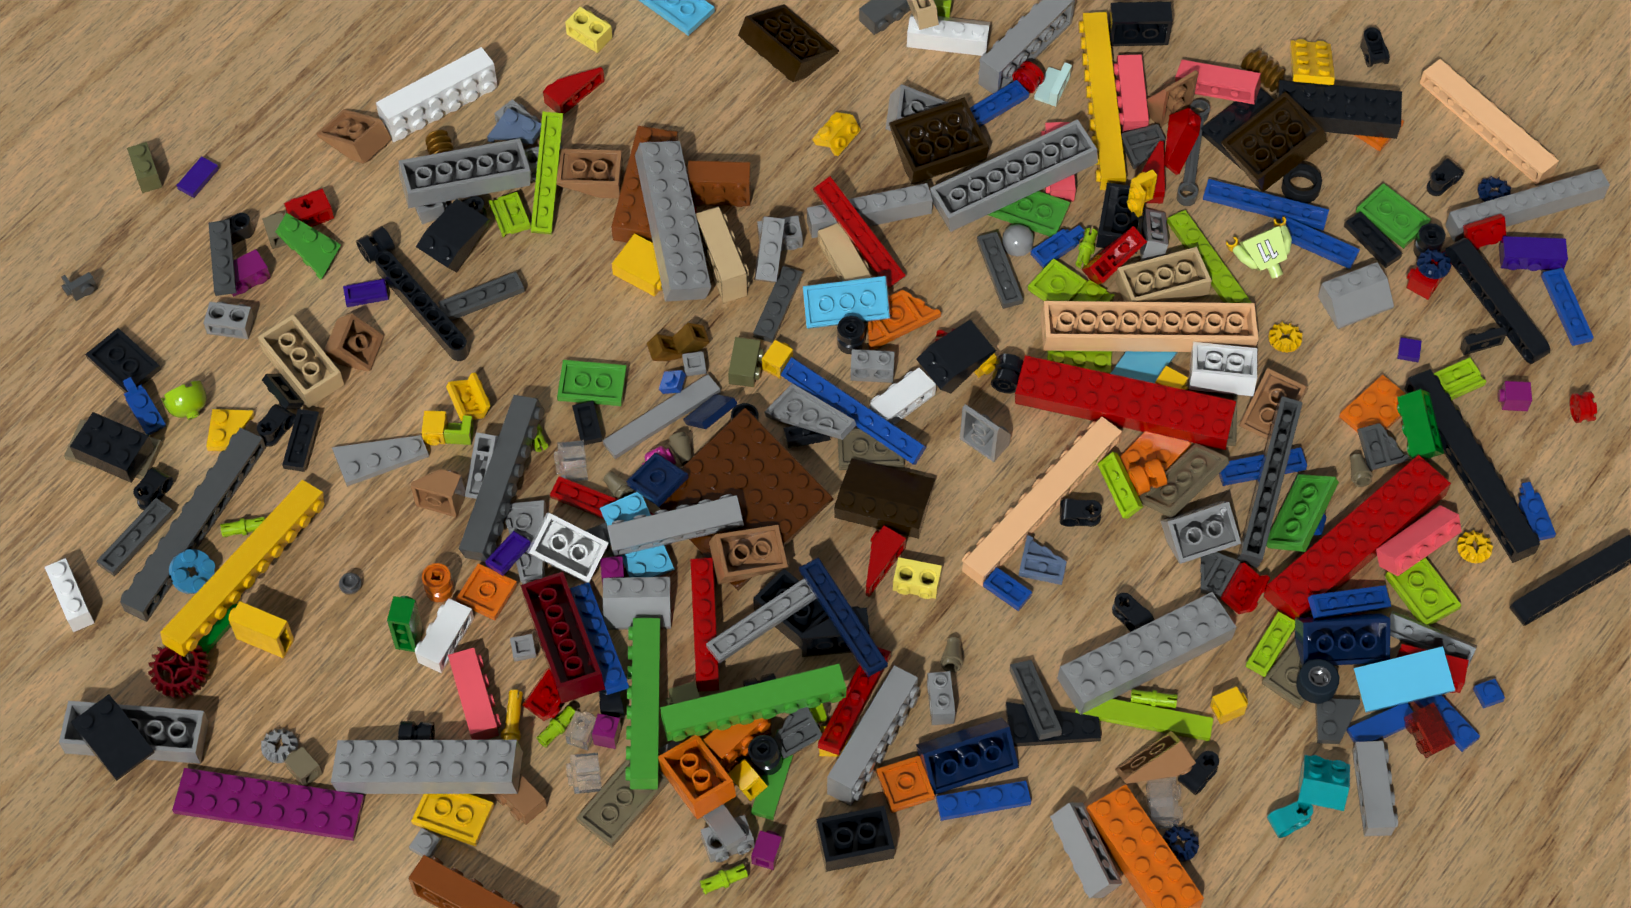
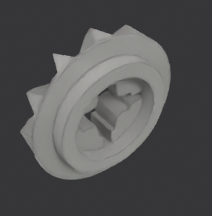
M274 728L269 734L266 733L264 740L261 741L262 754L272 763H284L287 756L292 751L298 749L297 738L292 731L290 732L285 728L279 730ZM282 738L284 746H280L276 751V747L273 744L278 743Z

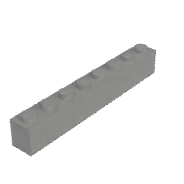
M1597 169L1452 211L1449 213L1445 226L1453 242L1464 238V225L1502 214L1505 216V224L1508 227L1604 199L1610 184L1602 170Z

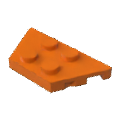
M905 290L889 296L891 319L867 322L869 350L881 347L940 318V310L931 309L925 305L924 301L914 298Z
M1145 431L1120 456V459L1127 473L1128 469L1138 465L1144 467L1146 462L1156 458L1160 461L1164 472H1166L1190 449L1191 443Z

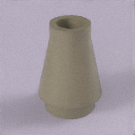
M679 432L670 436L669 445L681 465L684 466L692 459L689 436H686L685 432Z
M1361 454L1352 455L1350 457L1351 481L1357 487L1369 485L1372 482L1373 474L1365 463Z
M609 472L604 476L603 481L607 484L614 498L619 500L633 494V489L627 486L626 481L613 472Z
M951 637L947 639V644L940 661L945 671L957 672L963 665L960 640L958 638Z

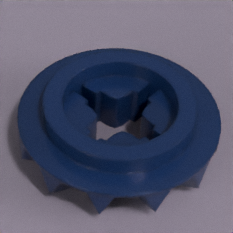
M1490 176L1488 179L1483 178L1479 184L1478 195L1486 202L1511 195V187L1507 185V181H1502L1500 176L1498 178ZM1492 188H1499L1498 192L1494 191L1490 193Z
M1437 248L1435 250L1427 249L1418 257L1417 267L1424 276L1431 279H1440L1445 277L1451 269L1450 258L1445 255V252H1439ZM1431 260L1439 262L1438 266H1435V264H1430Z
M1184 825L1181 827L1173 826L1168 831L1166 830L1163 835V839L1179 862L1188 861L1196 855L1199 843L1198 837L1193 833V829L1189 830ZM1177 836L1181 841H1187L1184 844V851L1180 845H1175Z

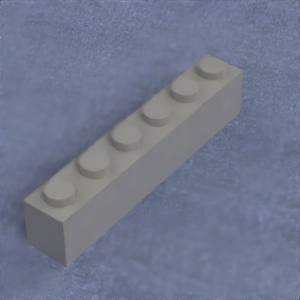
M927 183L848 199L868 226L932 214L933 200ZM824 204L807 208V224L811 238L818 237L819 230L838 223Z
M727 494L721 496L719 500L711 501L706 499L698 502L697 505L689 506L686 504L678 506L676 510L672 511L659 510L655 512V515L647 517L646 515H638L630 521L617 520L612 522V525H608L607 528L612 551L616 557L743 527L744 523L737 495Z

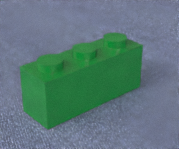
M1420 389L1397 397L1399 403L1397 404V410L1400 416H1402V431L1407 437L1409 456L1414 459L1420 455L1426 460L1444 454L1430 393Z
M393 596L387 623L395 649L415 652L424 629L416 600L409 596Z

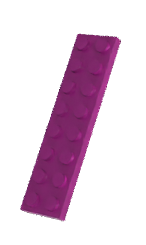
M184 768L172 811L174 814L354 841L365 798L362 794Z

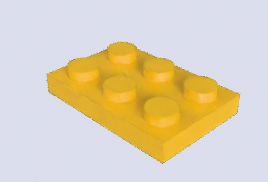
M423 794L411 822L413 825L477 846L494 808V803L471 794Z

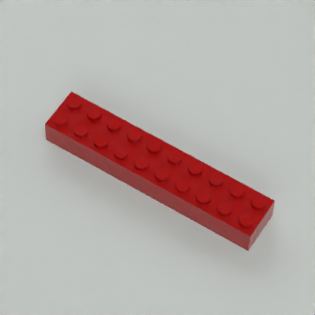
M1026 355L1015 391V404L1096 422L1103 417L1114 426L1141 432L1147 431L1226 450L1236 407V401Z
M1420 455L1416 456L1267 585L1263 597L1280 613L1293 620L1299 617H1307L1312 613L1308 597L1316 594L1336 592L1377 556L1376 549L1415 523L1443 499L1451 483Z

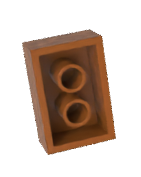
M688 161L687 177L693 205L750 206V162Z

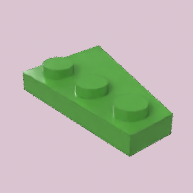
M288 213L285 214L275 231L292 251L295 250L303 259L302 261L316 272V276L320 280L323 278L341 246L338 242Z

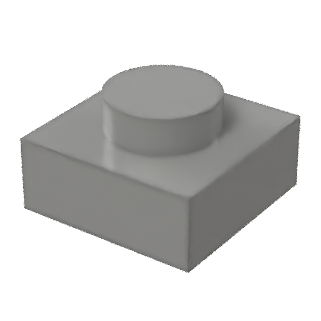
M703 351L682 354L686 376L706 374Z
M532 634L510 638L514 662L536 658Z
M421 828L410 844L409 849L421 857L426 855L431 858L442 843V840Z

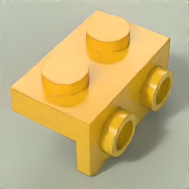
M835 112L827 123L819 129L812 140L815 145L829 147L834 156H839L861 129L853 115Z
M1153 169L1148 172H1142L1137 177L1131 179L1127 206L1137 217L1142 216L1144 203L1153 199L1157 174Z
M476 372L471 373L468 380L448 382L446 388L460 420L463 421V415L472 416L473 420L483 419L490 408V400L486 396L482 382L479 380Z

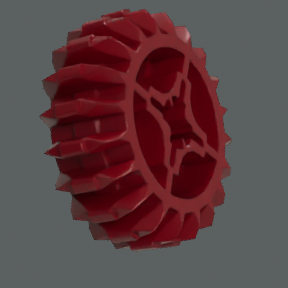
M197 645L193 651L188 652L194 656L195 666L188 663L186 656H181L167 646L164 649L157 647L159 654H152V658L155 661L148 663L149 667L152 668V670L148 671V675L153 677L150 682L156 685L155 689L158 692L162 691L164 696L170 695L173 699H176L178 694L181 698H185L186 692L194 695L193 689L195 687L201 690L199 683L207 682L203 675L210 674V671L206 668L210 665V662L206 660L208 655L206 652H202L203 648L200 645ZM164 671L171 673V683L165 681Z

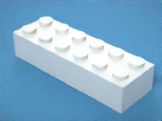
M480 47L376 102L379 119L384 123L392 138V142L404 139L416 130H421L433 121L441 119L450 112L457 111L465 104L473 102L482 95L498 88L494 63L484 49Z

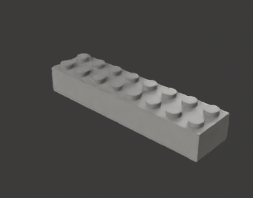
M1077 119L931 187L932 202L949 231L952 232L1097 164V148Z
M680 141L640 143L635 159L665 302L706 299L711 289Z
M1211 592L1060 666L1057 679L1081 715L1232 640L1237 627L1214 593Z
M338 740L331 783L336 791L355 794H518L523 751L517 740Z

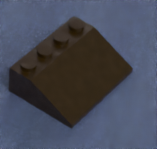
M784 4L746 16L738 34L747 45L751 46L761 57H764L774 68L778 69L792 82L807 78L839 52L836 47Z
M1285 91L1224 139L1221 144L1249 179L1264 192L1328 141L1323 128Z
M965 97L889 122L901 162L911 184L987 159L989 146Z
M851 458L835 503L834 518L877 529H882L885 525L898 534L919 539L936 479Z

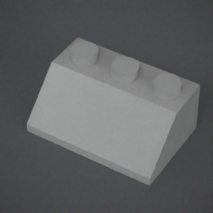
M1378 262L1323 282L1318 294V298L1337 329L1394 307L1388 278Z
M1219 501L1176 515L1173 518L1161 520L1166 541L1179 564L1241 544L1228 501Z
M670 577L603 578V620L607 630L628 629V627H633V618H660V629H671Z

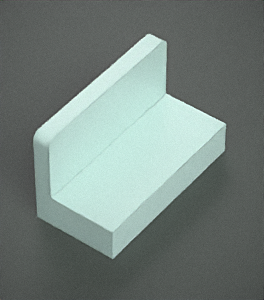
M1065 62L1061 71L1048 67L1044 75L1045 80L1039 85L1034 99L1056 107L1071 77L1072 65Z

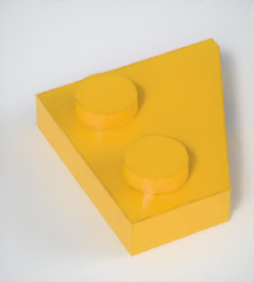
M212 409L206 445L207 450H225L229 445L232 435L236 434L240 427L244 429L249 420L254 419V411Z

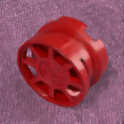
M1029 61L1023 62L1020 68L1012 74L1013 81L1018 80L1029 93H1034L1038 85H1041L1045 80L1041 69Z
M1591 391L1583 392L1582 395L1578 393L1571 395L1570 412L1575 423H1581L1583 420L1587 422L1596 420L1594 414H1597V403H1594L1593 398L1595 396Z

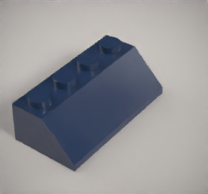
M1382 613L1339 615L1313 619V617L1295 618V641L1302 666L1309 660L1314 659L1326 660L1333 665L1371 664L1390 660V618Z
M1002 717L916 744L918 756L921 758L934 795L1019 768L1010 726Z

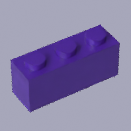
M1503 236L1499 246L1500 268L1509 270L1528 269L1530 271L1555 270L1559 268L1564 270L1568 261L1566 238Z

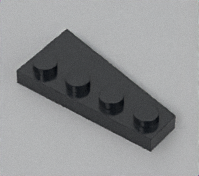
M1006 702L1005 704L1007 724L1010 726L1014 747L1101 741L1099 717L1054 710L1062 733L1060 736L1039 740L1025 705Z

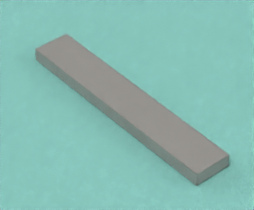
M707 374L683 389L681 393L675 394L604 439L603 445L614 459H617L702 405L714 394L721 393L720 388Z
M802 579L706 643V647L720 664L817 598L805 579Z
M672 741L666 744L665 746L659 748L658 756L674 748L680 743L678 741ZM724 804L703 816L726 850L747 840L746 834Z

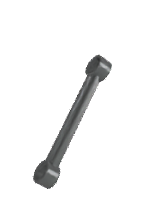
M1200 99L1193 101L1190 105L1192 111L1193 109L1201 108L1204 112L1198 114L1201 117L1200 133L1186 160L1183 183L1178 187L1176 199L1183 206L1195 204L1198 196V188L1195 185L1203 133L1201 128L1204 126V122L1208 119L1210 113L1208 102ZM1190 191L1193 195L1184 197L1181 195V192Z

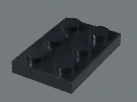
M119 328L85 354L87 359L124 393L128 392L123 383L127 378L131 377L136 387H138L139 385L142 386L161 370L160 365Z

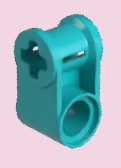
M1296 801L1271 812L1267 819L1277 837L1283 838L1307 826L1311 821L1314 809L1312 804Z

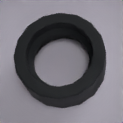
M1298 164L1284 175L1281 189L1287 199L1309 204L1319 196L1322 177L1314 167L1307 164ZM1294 177H1304L1310 180L1314 187L1309 191H1299L1292 187L1290 180Z

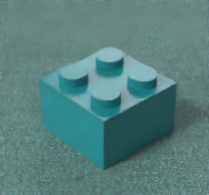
M1304 755L1299 776L1298 802L1344 811L1350 789V764L1341 760L1323 759L1317 755Z

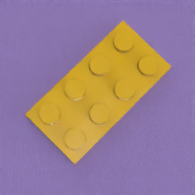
M1304 39L1291 40L1289 48L1293 82L1334 85L1335 75L1331 44L1324 41L1307 42Z

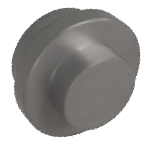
M354 573L344 574L339 580L340 590L345 594H355L361 588L360 577Z

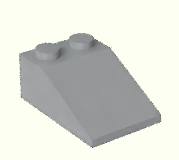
M901 84L890 94L885 129L891 131L889 122L949 102Z
M965 404L962 408L960 440L992 462H995L1010 445L1011 434L1003 426L993 423L987 415L980 414Z

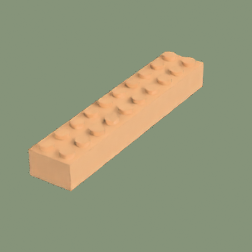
M1044 301L1041 311L1043 351L1191 352L1193 342L1256 348L1259 340L1254 303Z

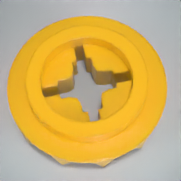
M1282 321L1278 325L1274 324L1269 331L1268 339L1274 349L1289 353L1300 347L1303 333L1299 331V327L1293 326L1291 322L1286 324ZM1282 333L1285 334V335L1290 334L1289 339H1288V338H1284V339H1283V338H1282Z
M1473 530L1468 533L1465 532L1459 537L1457 550L1464 560L1470 563H1482L1488 560L1492 554L1493 545H1491L1490 538L1484 536L1483 532L1478 533ZM1473 541L1476 542L1477 546H1480L1477 553L1474 547L1471 546Z

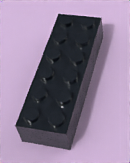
M1279 80L1276 98L1286 91L1323 128L1324 132L1393 139L1398 137L1402 116V91Z

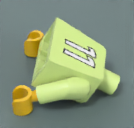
M1282 217L1283 223L1281 224L1277 223L1276 219H1274L1273 228L1240 242L1241 245H1239L1238 239L1233 237L1235 244L1229 245L1226 241L1228 250L1233 252L1240 262L1251 269L1261 271L1267 268L1272 279L1281 276L1283 272L1279 263L1287 259L1292 242V237L1286 226V218Z

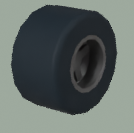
M1322 659L1309 660L1303 664L1299 671L1296 687L1303 699L1310 703L1321 704L1333 698L1339 685L1340 676L1337 669L1330 662Z

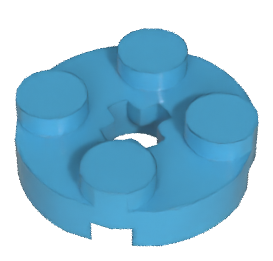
M188 549L172 559L169 566V575H171L172 583L177 590L185 594H195L215 574V563L204 552ZM195 567L197 574L190 577V572L187 571V568Z

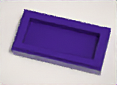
M201 156L176 185L177 189L195 198L219 170L218 165Z
M385 279L343 286L347 307L388 300Z
M513 531L485 561L486 566L504 576L528 550L531 542Z

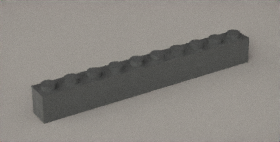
M241 427L236 434L232 435L229 445L220 452L217 462L213 468L211 467L207 471L206 478L202 484L196 487L191 500L184 504L182 513L177 519L173 520L166 536L159 540L155 552L148 556L145 566L141 572L135 575L130 588L123 592L120 603L125 612L147 622L173 585L171 575H169V566L172 559L185 550H197L265 451L266 446L262 437Z

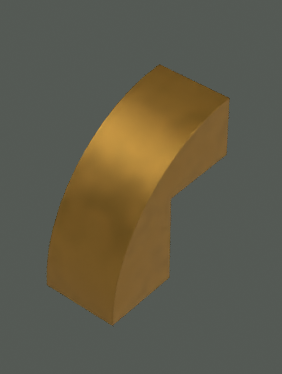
M687 323L673 337L656 334L646 344L652 361H671L682 358V354L697 352L710 342L704 325Z

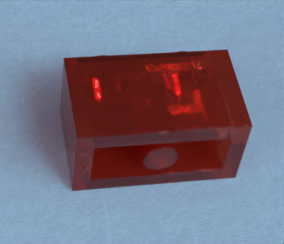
M1434 702L1404 717L1406 721L1405 727L1410 734H1413L1416 740V747L1420 754L1424 755L1425 759L1456 743Z

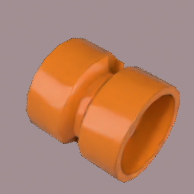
M1157 458L1146 462L1144 467L1138 465L1128 469L1129 478L1138 495L1149 492L1151 487L1156 489L1167 485L1164 469Z
M433 563L424 569L422 582L427 597L434 602L447 601L454 592V585L448 567L440 563Z

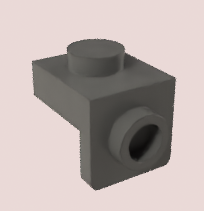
M90 272L73 282H70L65 275L61 277L64 283L61 286L67 296L72 295L75 301L92 294L93 291L98 289Z

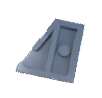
M508 108L487 138L491 143H494L495 140L508 141L520 138L523 144H533L540 135L541 123Z
M1027 535L1019 576L1062 585L1067 562L1061 557L1054 555L1047 547H1041L1033 541V537Z

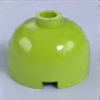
M193 381L190 387H186L184 384L167 392L164 395L165 398H161L167 411L175 417H187L188 420L198 417L200 415L199 411L204 408L207 400L206 391L201 381Z

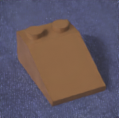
M1195 70L1174 84L1167 85L1159 93L1148 97V116L1156 124H1159L1160 127L1169 122V115L1190 108L1194 98L1198 72Z
M343 109L316 133L320 139L347 158L362 164L371 160L372 156L383 149L392 139L381 119Z
M560 149L557 185L598 198L619 199L623 173L622 151Z
M1267 368L1239 426L1268 440L1276 406L1281 397L1302 402L1308 390L1307 386Z
M778 525L715 534L709 541L718 584L740 581L788 568Z
M1170 731L1120 765L1115 771L1128 784L1176 777L1180 774L1184 775L1192 769L1196 762L1182 741Z

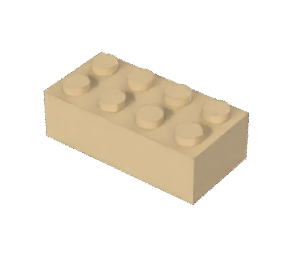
M719 207L696 213L704 256L723 303L747 296V287H749L747 276H749L747 265L741 262L742 254L740 248L734 245L735 236L733 231H729L727 228L729 223L726 214H722Z
M1197 247L1119 267L1116 275V284L1124 302H1181L1209 294L1212 282Z
M294 315L258 336L264 354L308 408L344 386L341 372Z

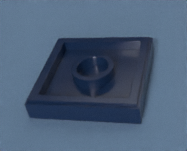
M714 394L683 420L688 426L707 429L738 403L734 397Z
M655 452L626 483L627 486L660 507L689 477L685 471Z

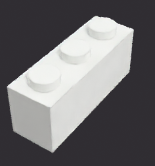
M920 368L910 371L900 382L893 383L885 393L875 396L870 403V409L895 425L935 396L936 384Z
M66 558L46 566V572L72 631L75 632L94 624Z
M449 598L445 605L442 604L440 606L434 623L431 622L429 624L424 640L419 641L415 648L418 663L437 672H443L449 662L448 655L454 653L474 620L471 608Z

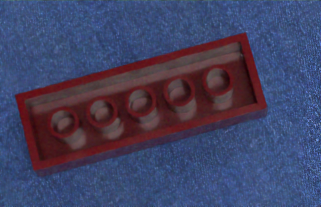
M559 572L520 585L527 610L561 703L605 690L602 673L564 573Z

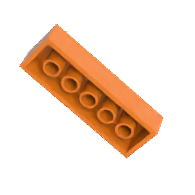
M1126 784L1087 806L1086 810L1102 843L1146 908H1201L1204 900L1203 895Z

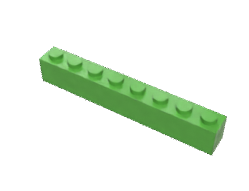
M633 618V627H628V640H633V646H628V660H632V666H628V679H632V686H629L627 689V699H632L631 706H627V719H631V726L626 727V740H631V746H626V760H630V767H626V781H630V789H658L660 618Z
M835 664L660 707L661 718L667 741H682L688 736H702L712 730H726L732 725H746L760 718L771 719L777 714H791L798 711V709L805 707L815 708L821 703L829 701L831 703L839 702L846 697L847 688L840 664Z

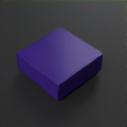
M1401 337L1397 359L1419 362L1422 341Z

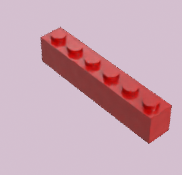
M690 559L696 687L698 692L719 691L718 661L706 647V643L717 637L713 559Z

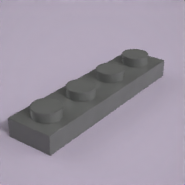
M230 220L209 222L215 296L237 293Z
M997 232L977 236L979 249L1002 308L1005 309L1023 304L1022 295Z
M786 266L782 267L777 282L753 332V337L770 343L774 342L803 277L802 271Z
M513 272L439 301L438 304L443 313L452 321L521 294L525 290L517 272Z
M155 498L96 561L97 564L115 577L174 514L173 510Z
M1392 611L1389 617L1390 636L1425 650L1443 646L1446 655L1469 660V667L1477 645Z
M1032 660L1010 664L1011 675L1039 740L1060 736L1062 729Z

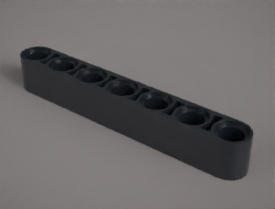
M1463 238L1447 247L1445 254L1450 258V263L1498 326L1504 327L1507 333L1506 336L1524 360L1529 364H1533L1550 354L1548 342L1468 239Z
M386 250L378 252L375 255V264L381 278L385 279L388 286L453 360H465L469 355L465 336L391 252Z
M1631 535L1625 536L1517 599L1509 607L1521 624L1526 626L1631 565Z

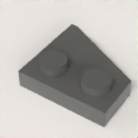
M1159 124L1121 133L1122 145L1133 169L1139 167L1151 156L1159 141H1164L1165 144L1166 140Z
M1380 423L1357 429L1370 471L1410 460L1408 455H1404L1396 446V441L1388 436L1387 431Z
M1218 552L1202 556L1200 564L1201 593L1207 595L1213 592L1216 598L1221 600L1220 597L1240 561Z
M1332 698L1324 703L1315 704L1317 743L1340 744L1360 705V700Z
M805 707L798 709V711L791 713V715L789 714L783 727L774 736V740L783 758L786 759L819 741L823 732L811 709Z

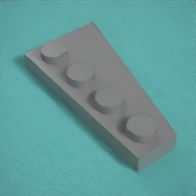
M793 383L764 412L767 418L841 440L856 426L854 419Z
M421 435L332 447L347 487L429 457Z
M545 501L511 503L510 512L505 517L509 534L515 531L532 543L546 515ZM526 552L516 561L522 584L545 577L544 561Z

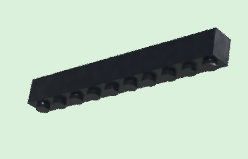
M1431 369L1409 377L1404 387L1407 394L1420 389L1430 393L1444 454L1512 563L1536 554L1540 545L1538 535L1529 527L1526 516L1521 514L1516 500L1507 492L1504 481L1499 479L1494 465L1485 457L1482 446L1475 441L1472 430L1463 422L1460 411L1455 409L1451 403V397L1441 387L1439 378L1433 374Z

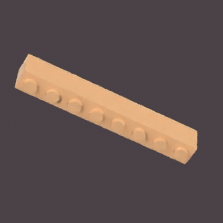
M1439 59L1423 71L1420 84L1537 186L1555 172L1559 160L1542 147L1537 140L1528 135L1523 128L1514 123L1508 115L1500 111L1493 102L1486 99L1479 90L1472 87L1464 77L1457 74L1450 65Z

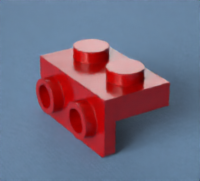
M1498 214L1464 225V238L1468 239L1476 250L1489 244H1497L1502 240L1503 236H1506L1505 216Z
M1245 562L1240 563L1220 599L1237 614L1252 612L1256 609L1261 594L1265 592L1270 577L1267 574L1259 576Z
M549 668L545 670L522 704V706L542 721L555 718L561 709L559 707L561 701Z

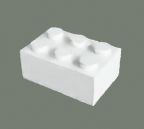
M1193 342L1190 357L1189 390L1254 396L1257 381V348Z
M546 513L526 553L589 583L608 542L551 513Z

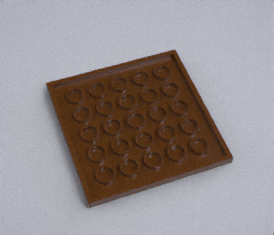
M744 408L681 468L688 474L689 478L659 508L672 511L681 505L693 506L702 500L709 499L714 501L719 500L723 495H737L744 523L743 527L689 539L706 558H712L709 541L715 534L766 526H779L783 547H785L834 499L767 429ZM751 578L730 583L739 591Z

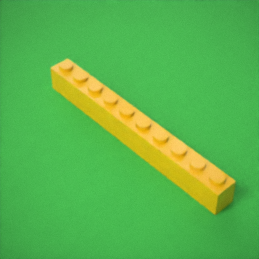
M1107 12L1083 13L1082 21H1078V32L1082 33L1080 49H1084L1082 65H1086L1084 82H1088L1085 93L1086 98L1090 99V103L1087 104L1088 115L1092 117L1089 120V129L1093 131L1094 136H1091V140L1097 148L1098 163L1095 164L1098 169L1095 170V181L1099 182L1100 190H1106L1107 182L1121 185L1126 183Z
M301 480L161 630L162 644L183 657L189 651H193L198 641L204 635L206 636L210 633L213 625L226 615L231 605L236 604L240 600L242 593L253 586L255 579L261 573L266 572L269 564L282 554L287 544L292 543L299 531L309 525L311 518L316 513L322 511L325 504L323 492Z

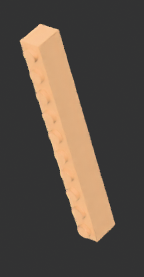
M1103 417L1097 422L1093 421L1087 428L1085 435H1080L1075 440L1073 447L1062 453L1060 461L1056 465L1052 464L1042 479L1039 478L1035 481L1032 490L1020 497L1019 504L1015 508L1011 507L1006 512L1005 518L993 525L990 530L991 533L987 537L983 536L978 541L974 551L966 553L962 559V572L983 587L984 581L996 567L1000 569L1026 542L1027 535L1031 536L1060 506V501L1066 499L1098 466L1097 464L1119 444L1122 431Z

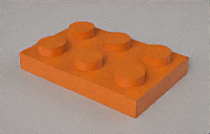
M1381 375L1340 413L1339 417L1357 433V429L1379 423L1387 430L1402 417L1397 410V404H1399L1397 397L1406 393L1384 375Z

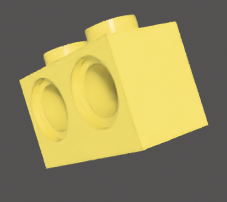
M579 7L565 22L567 35L596 53L612 39L611 25L606 20H601L591 11L585 10L582 7Z
M898 557L893 579V591H897L902 595H918L923 599H936L942 566ZM903 576H908V577H910L911 579H909V580H904V579H902L901 577H903ZM930 580L933 583L925 584L923 581Z

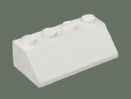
M911 13L907 31V47L979 56L986 53L990 22L938 16L939 25L919 30Z

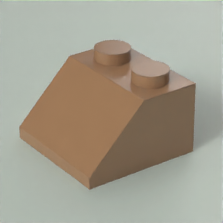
M351 313L336 320L324 353L339 365L368 372L371 370L384 335Z
M440 469L411 483L416 506L457 518L465 499L463 480L459 473L453 470L445 471Z

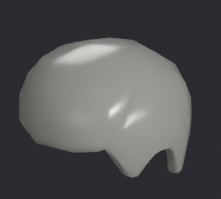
M1021 224L1010 225L1003 233L1002 246L1009 255L1025 256L1033 248V233L1027 226Z

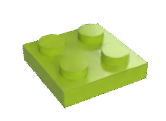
M1053 258L1028 285V291L1043 301H1072L1087 281Z

